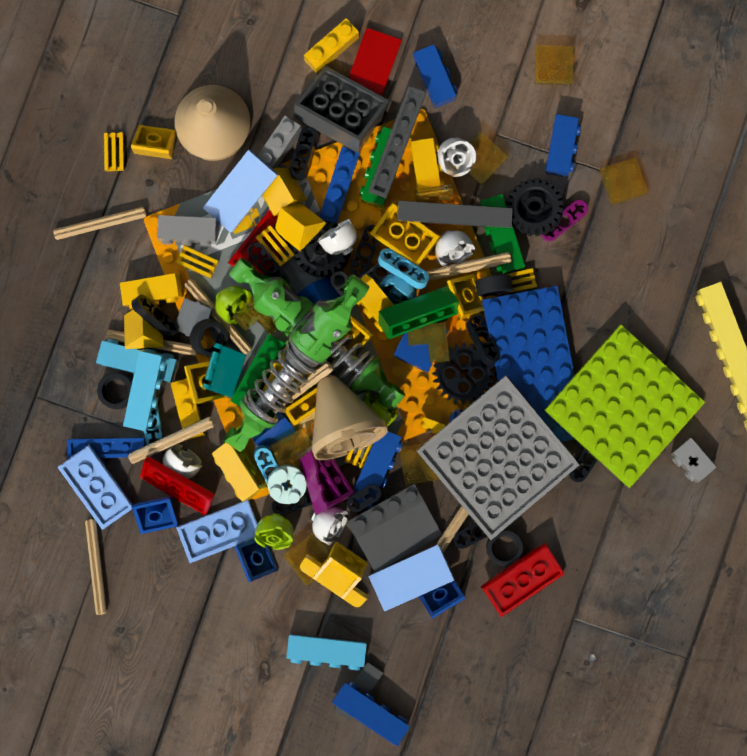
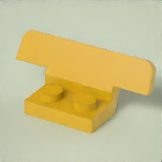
M338 542L332 546L329 556L323 564L309 554H306L300 563L301 571L354 607H360L369 596L355 587L362 579L368 562Z

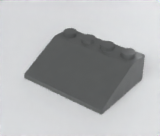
M324 66L294 104V118L359 153L389 104V100L333 69Z
M415 484L347 522L375 573L442 535Z

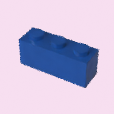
M433 44L414 52V62L434 109L455 101L458 91L455 84H451L448 78L451 75L448 67L442 64L443 56L440 49L436 50Z
M556 114L545 169L546 174L568 177L569 172H573L575 161L571 160L572 154H576L578 143L575 142V137L580 134L581 124H578L579 118Z

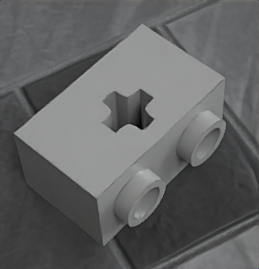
M692 438L687 439L671 453L673 462L678 467H683L686 471L684 473L691 482H700L716 468ZM691 458H695V465L688 464Z

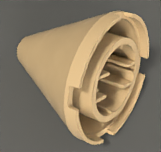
M206 85L194 89L183 98L175 114V130L180 143L190 154L203 158V160L217 161L234 155L243 147L250 133L251 119L245 102L236 92L224 86Z
M328 374L318 382L312 439V453L315 459L328 460L348 455L347 451L355 448L359 450L366 448L387 434L388 430L385 421L340 379Z

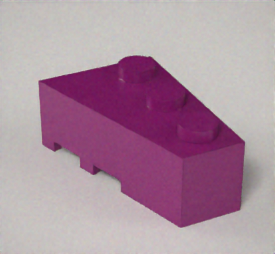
M310 450L300 459L315 516L344 502L354 494L334 458L317 460L312 450Z

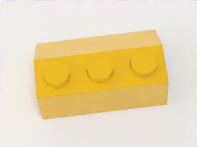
M393 203L370 233L371 236L417 266L428 256L439 239L438 235L420 222L397 221V206Z

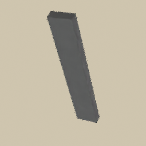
M408 86L368 193L387 199L427 94L426 91Z
M398 201L397 221L512 228V208Z

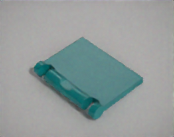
M215 343L214 348L220 349L219 353L212 351L205 380L211 381L210 385L203 384L202 388L232 398L237 388L245 354Z

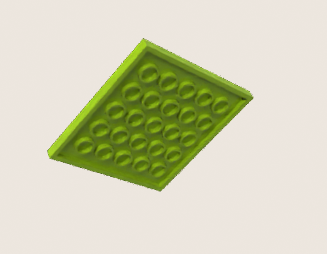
M619 325L544 411L622 483L630 488L702 407L705 401L626 328Z

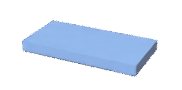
M248 150L203 209L232 233L279 174L253 151Z
M88 445L58 466L60 472L102 530L132 509V502L91 445Z
M247 500L176 528L189 563L254 539L258 523L251 504Z
M439 544L369 576L384 612L455 580Z

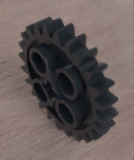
M456 343L454 350L451 347H447L448 353L441 352L443 359L436 358L440 364H434L433 366L435 369H438V371L432 373V375L437 376L433 383H439L436 390L442 389L441 397L447 394V401L454 398V404L456 405L458 400H461V404L464 406L465 400H468L471 405L473 398L475 400L478 399L479 395L485 393L484 390L490 388L487 384L494 383L493 380L489 379L495 376V373L490 372L494 365L488 366L484 364L477 349L473 350V344L466 348L465 343H463L462 348H459ZM466 356L469 359V363L463 366L458 362V358ZM452 361L455 362L461 371H468L467 377L476 384V387H473L465 377H459L460 372L451 364ZM447 369L454 370L455 377L453 379L445 377L444 372ZM480 370L482 378H473L472 371ZM460 383L468 385L469 390L466 393L458 390Z

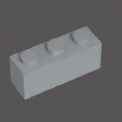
M284 116L258 154V157L272 169L278 168L299 138L302 131L301 125Z
M158 215L157 239L164 245L181 242L180 245L184 246L200 243V246L210 247L211 244H216L217 221L216 218Z

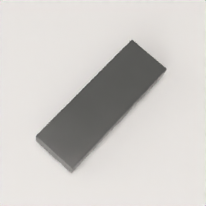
M367 662L353 684L359 687L358 692L361 694H369L383 672ZM337 706L334 711L349 721L353 718Z

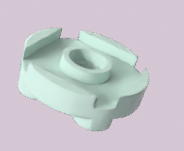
M282 465L270 473L267 487L270 496L275 501L282 504L297 503L306 491V480L299 468L293 465ZM287 480H290L292 486L284 489L282 482L286 483Z

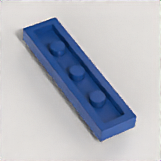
M345 147L341 148L319 218L322 220L331 221L335 224L338 223L360 152L357 153Z
M145 437L67 439L68 459L88 445H91L99 458L128 457L130 453L145 447Z

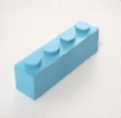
M108 339L107 342H101L96 361L97 364L130 373L135 372L140 350L125 349V346L118 345L119 341ZM145 348V350L156 352L155 350ZM163 353L165 354L164 359L167 362L165 370L161 371L160 378L165 382L172 383L178 361L174 359V355Z
M144 349L139 351L123 423L124 427L147 431L149 427L153 426L154 416H152L153 408L156 409L159 398L156 397L157 389L160 390L163 379L160 378L161 371H164L167 360L164 359L165 354Z
M290 634L286 659H291V663L302 664V660L310 661V665L321 666V663H329V667L333 668L348 665V669L360 670V667H364L367 643Z

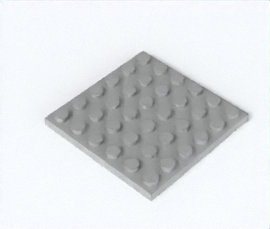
M506 376L502 377L416 450L490 540L496 537L579 466L578 462Z

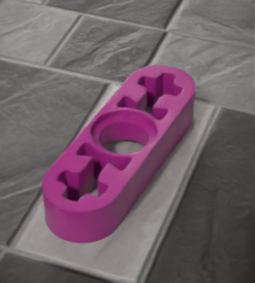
M582 200L573 202L563 211V216L568 217L570 220L569 225L562 226L559 223L557 228L562 231L559 232L556 229L553 232L554 237L550 235L546 237L541 234L542 239L546 242L556 240L586 215L588 211L587 204ZM575 206H583V213L581 214L580 212H577L572 217L570 213H573L575 211Z

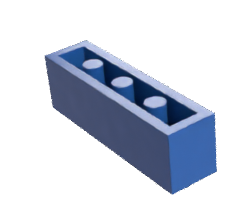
M388 431L383 438L373 444L354 487V494L370 484L384 488L388 479L385 474L388 469L392 470L396 461L393 459L395 451L400 452L403 442L400 441L401 436ZM369 488V493L365 495L366 499L370 496L376 498L378 490ZM355 498L352 499L353 501L358 503L364 501L363 498H360L359 500H356Z
M351 682L349 684L343 683L331 703L398 747L410 728L406 724L408 720L399 714L397 717L390 713L391 709L386 705L381 704L379 706L374 703L375 698L368 693L363 695L358 692L359 687Z

